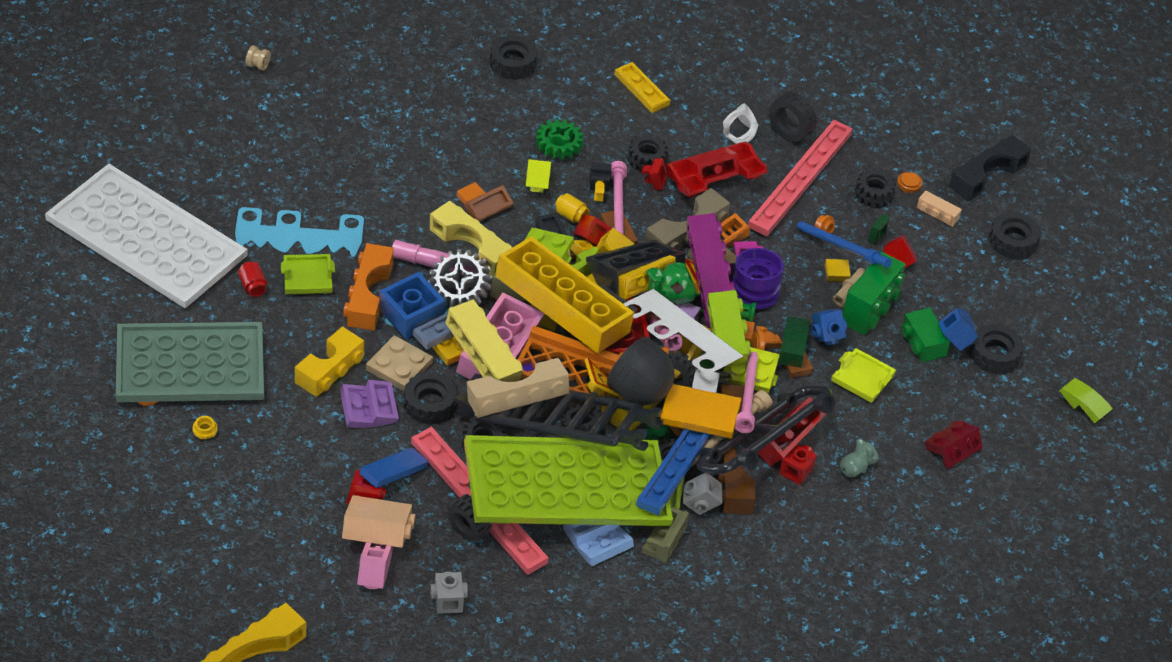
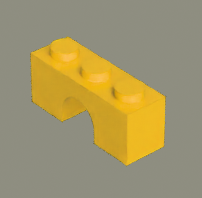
M342 326L327 339V356L330 358L320 359L309 354L295 366V383L315 397L319 396L323 391H327L339 377H343L355 363L358 364L363 359L365 354L364 340Z

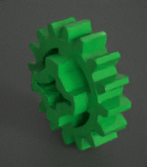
M555 119V122L552 123L547 120L546 125L541 124L540 129L536 132V145H539V151L545 150V156L552 154L553 159L560 156L564 160L566 155L572 158L573 152L579 154L580 148H583L584 134L580 132V127L574 128V122L567 124L566 119L562 122Z

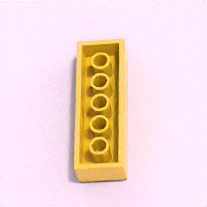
M532 236L499 255L496 277L596 353H600L630 333L634 315L631 309Z

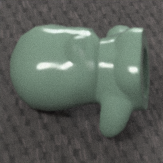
M857 439L855 451L846 455L841 460L839 467L846 477H855L860 473H866L868 465L876 463L879 460V456L871 443Z

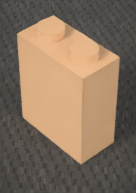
M352 496L344 516L342 538L402 548L405 539H410L411 530L414 528L415 514H411L412 504Z

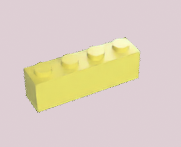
M474 299L449 308L446 325L482 377L491 376L503 382L520 381L523 372L520 361L516 360L512 355L508 344L503 342L498 335L496 327L488 321L484 310L476 304Z

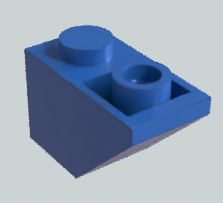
M956 308L939 322L942 333L960 351L970 346L978 338L971 317L965 310Z

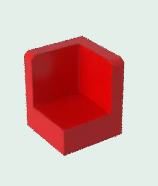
M584 214L574 234L585 238L597 246L601 237L612 228L596 217Z
M904 234L888 242L883 247L885 254L905 263V267L915 263L917 260V256Z

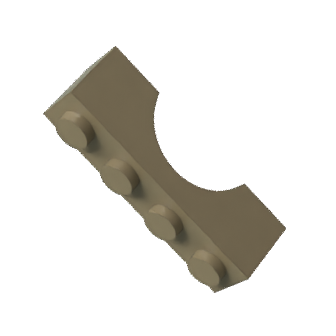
M710 188L695 198L693 215L715 213L716 221L723 222L729 217L730 203ZM663 218L647 228L645 242L657 240L677 250L687 244L690 245L686 229L687 221L673 222Z

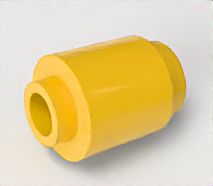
M569 193L559 196L555 203L556 212L573 223H579L584 214L589 215L590 209L587 208L584 202Z

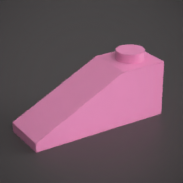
M366 542L360 558L357 585H363L368 589H383L394 546Z

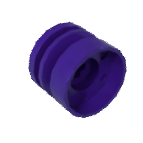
M764 248L747 249L737 256L733 283L737 297L742 299V303H756L755 309L769 308L778 301L784 266L781 257L775 252Z

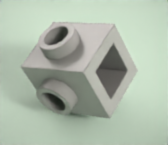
M703 473L684 483L683 504L699 515L722 504V483L708 473Z
M461 572L435 573V584H430L431 599H436L437 614L463 612L464 598L468 597L467 582H462Z

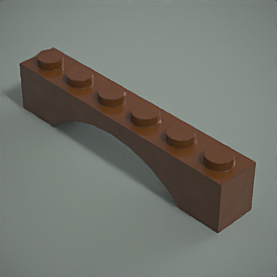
M721 384L720 394L741 398L739 414L742 411L745 386ZM734 446L721 455V459L717 464L726 463L737 456ZM740 466L728 473L718 474V481L722 483L723 513L752 515L755 504V480Z

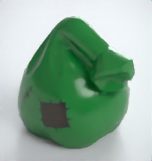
M674 262L668 264L664 270L661 268H651L646 271L649 278L648 291L656 290L673 304H685L691 302L697 296L694 282L685 263Z

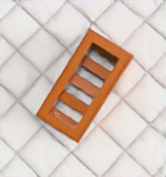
M736 213L721 222V236L724 238L723 241L726 248L734 245V242H740L750 236V227Z

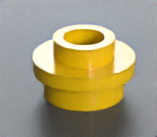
M201 416L193 424V433L200 439L212 438L217 433V424L211 417Z

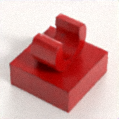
M663 158L654 159L652 166H643L641 173L648 174L644 182L652 183L654 190H663L668 177L667 169Z

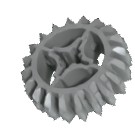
M459 248L456 255H453L452 251L448 252V258L441 255L440 260L442 263L434 262L433 265L436 270H430V275L433 278L429 279V283L443 297L445 307L450 304V308L473 299L476 304L480 305L481 300L479 297L487 298L485 291L491 290L489 282L492 281V276L489 275L491 272L490 267L485 266V259L479 260L480 257L477 253L471 256L470 250L462 254ZM464 265L475 269L478 274L465 271ZM455 267L453 272L446 274L451 268ZM460 272H461L462 277H463L462 282H461V288H460L459 283H458L459 278H460ZM442 286L456 289L457 295L447 292ZM475 286L472 291L466 293L468 288Z

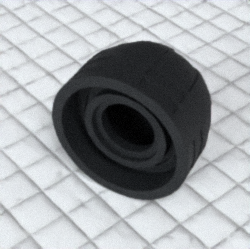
M643 337L629 346L619 357L608 375L607 385L624 400L641 403L643 406L652 405L662 400L671 390L674 382V368L666 352L650 338Z

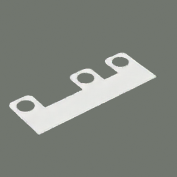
M654 289L624 303L625 306L636 304L641 307V312L634 314L633 318H638L650 311L661 318V320L647 327V330L657 338L666 339L680 332L705 351L706 354L692 361V364L705 374H711L743 357V355ZM664 325L669 328V332L664 335L657 334L654 331V327ZM703 359H709L714 362L715 366L712 369H704L699 365V362Z

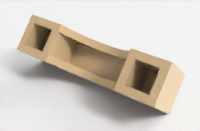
M559 358L536 363L534 372L528 378L521 381L503 382L491 376L467 382L468 402L479 418L569 394V374Z

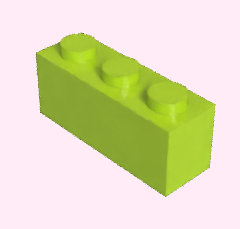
M736 290L708 293L707 309L712 333L743 355V357L726 366L746 364L747 355H751L750 342L745 341L744 336L747 333L746 320H742L740 314L743 312L742 299H738Z

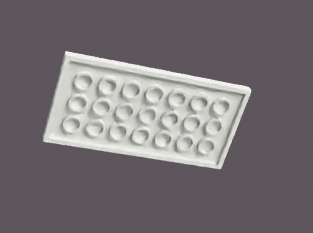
M111 164L106 165L45 213L48 222L184 308L188 307L248 256L246 248Z

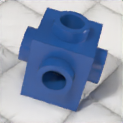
M830 309L811 314L813 321L811 331L816 341L825 342V345H833L839 343L838 339L846 338L847 324L842 316V310Z

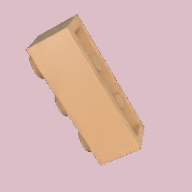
M925 191L920 196L917 208L952 227L959 220L962 210L928 191Z

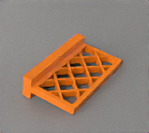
M533 326L529 339L517 360L520 361L522 366L531 363L535 370V364L538 361L545 359L548 361L552 357L562 359L564 362L561 363L564 368L568 367L572 373L569 374V381L575 379L579 385L576 387L569 386V390L589 393L588 383L584 384L581 380V377L589 375L588 370L577 372L574 365L587 368L585 359L588 357L605 375H609L620 355L606 350L596 353L580 341ZM533 349L543 354L532 356L529 350ZM523 370L521 379L528 378L534 370L528 372ZM604 391L601 396H606L608 392Z

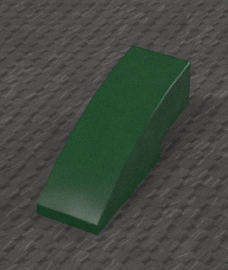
M787 316L778 364L801 368L810 320Z

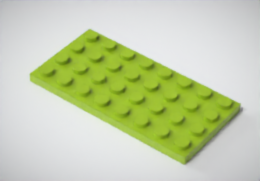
M466 435L464 447L475 523L671 526L673 517L669 500L659 516L636 506L638 497L662 463L658 440H642L648 442V447L645 451H640L632 445L619 443L617 446L611 447L570 438Z

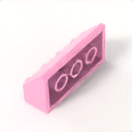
M502 293L486 318L496 327L498 335L503 342L508 344L510 352L516 359L528 341L532 327H537L544 313ZM463 351L460 355L456 373L471 380L475 373L480 374V372L466 352Z

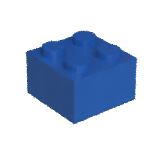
M417 272L380 290V311L407 339L413 336V329L445 314V300L422 274Z

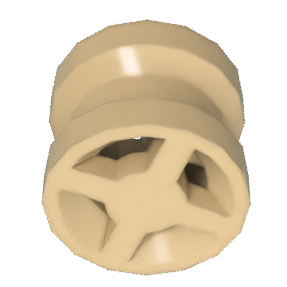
M252 45L246 56V66H256L258 70L264 71L270 61V51L266 49L259 50L257 46Z

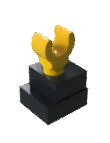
M591 163L589 184L590 190H595L594 201L603 202L604 191H609L612 164Z

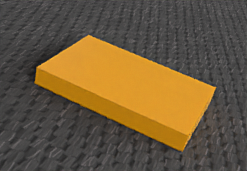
M673 384L666 396L660 420H663L664 425L732 438L741 405V398Z

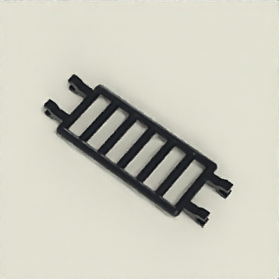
M475 373L471 381L483 377L481 374ZM569 390V394L558 396L562 400L544 423L533 422L532 420L547 400L533 403L525 415L518 419L510 417L516 408L502 411L499 415L490 414L478 418L466 395L458 394L455 398V403L462 405L456 410V415L465 416L467 413L474 414V418L477 421L615 447L619 443L632 445L640 451H645L648 447V442L641 440L646 437L648 431L647 429L629 430L634 421L647 423L651 428L660 430L663 426V420L655 418H659L663 413L662 408L654 407L651 410L643 409L641 403ZM573 400L585 402L566 428L554 426ZM595 404L607 406L589 432L577 430ZM617 409L629 411L612 436L600 434Z

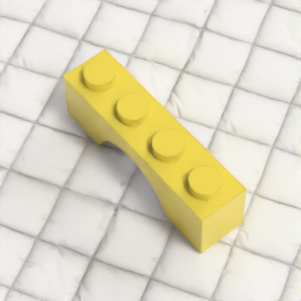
M448 201L430 214L429 230L445 242L464 240L475 245L479 249V260L485 259V266L490 267L491 272L489 275L493 278L497 270L499 255L511 249V245L502 241L494 232L489 231L477 219L472 218L461 207L456 206L451 201Z

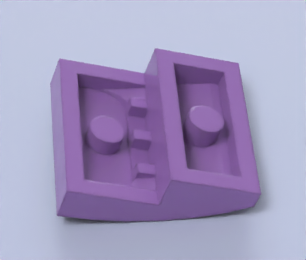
M368 380L366 386L342 385L340 393L347 427L366 428L398 422L399 417L391 382Z

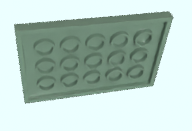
M262 322L117 324L116 402L264 400Z

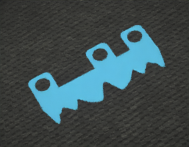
M242 207L238 210L235 237L236 242L241 246H244L249 241H253L258 247H262L268 241L275 249L286 253L295 242L299 241L307 254L318 252L328 245L332 252L345 247L350 251L351 256L354 257L362 243L364 218L360 215L344 214L340 217L339 230L300 228L301 213L299 211L280 210L277 214L276 226L260 225L261 209ZM246 211H253L257 214V218L254 221H246L242 218V215ZM288 213L293 214L296 217V221L292 224H286L282 222V216ZM348 218H355L359 221V225L356 228H348L344 222Z

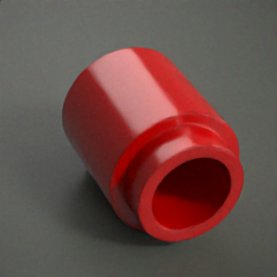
M257 262L244 263L239 268L238 275L246 293L252 297L263 295L267 290V281L260 265Z

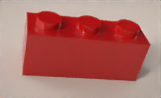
M808 397L798 404L778 425L813 401V399ZM815 410L759 451L758 454L769 466L784 458L826 414Z

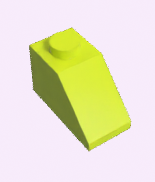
M528 160L526 186L530 187V191L543 193L544 188L548 189L551 162Z

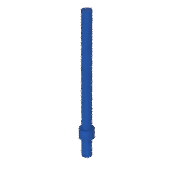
M803 221L797 224L799 230L859 255L871 264H880L887 268L892 264L891 259L882 256L879 251L874 249L868 250Z

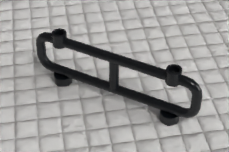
M805 386L796 389L792 393H780L777 397V403L755 419L753 431L749 433L737 431L733 434L732 438L726 439L717 447L703 448L700 453V459L697 462L698 470L704 473L724 474L733 471L739 466L742 469H755L759 462L758 452L815 410L819 413H831L833 411L835 399L832 396V391L828 387ZM809 395L817 396L780 425L765 424L786 408H794L798 399ZM751 433L766 434L747 449H743L730 461L723 464H711L718 463L722 454Z

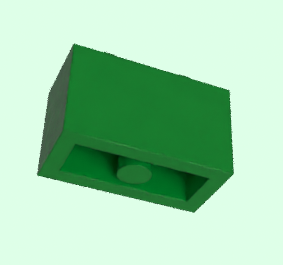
M931 308L905 314L903 324L901 325V332L908 339L913 353L917 354L920 361L926 362L947 356L951 341L942 333L939 321Z

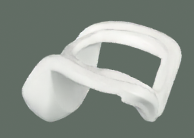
M745 103L730 113L723 121V134L735 144L744 141L749 142L754 138L758 123L752 111ZM737 117L744 125L750 128L746 134L739 138H736L729 132L730 125Z

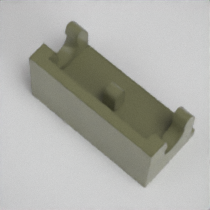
M671 507V512L674 517L671 526H655L642 548V553L666 563L687 528L689 512H683Z

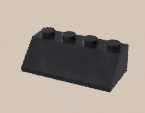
M650 240L586 257V262L597 285H604L619 296L620 275L669 255L676 257V262L685 263L686 253L657 240Z

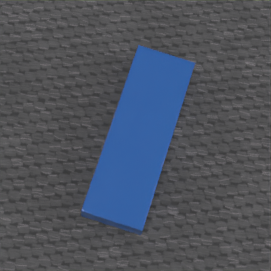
M409 448L363 466L359 474L374 487L378 488L426 469L429 461L415 449Z

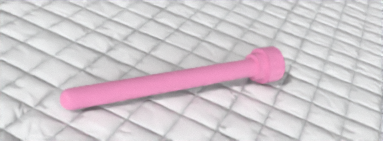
M614 161L611 163V178L614 180V228L624 234L623 179L627 176V166L622 161Z
M751 352V355H748L742 411L737 415L735 428L741 433H749L753 431L755 426V417L752 415L751 410L758 360L756 352Z

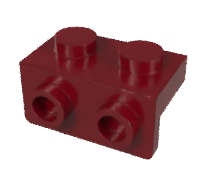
M955 421L951 426L936 432L931 438L924 441L926 450L942 455L944 465L947 468H951L983 448L979 427L964 421Z

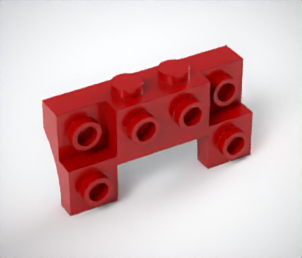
M746 141L666 164L667 176L676 181L678 191L688 197H695L700 195V192L707 191V185L711 182L728 179L738 174L747 179H757L761 174L768 173L767 165L758 158L752 145Z

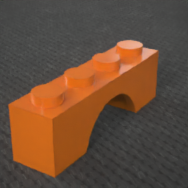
M366 243L364 252H360L358 259L360 268L355 269L353 277L355 285H351L349 289L348 299H350V303L346 302L344 306L343 316L347 317L348 327L375 331L380 312V298L373 295L368 289L377 282L389 280L394 258L393 247Z

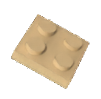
M394 335L366 364V370L384 381L391 382L393 386L404 391L405 385L411 377L416 376L418 373H424L433 363V356Z

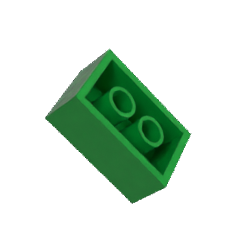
M882 251V256L891 259V266L887 268L880 264H871L847 292L842 316L846 321L847 327L864 336L870 328L874 329L881 315L885 316L892 301L896 302L902 292L899 288L906 276L903 273L905 263Z

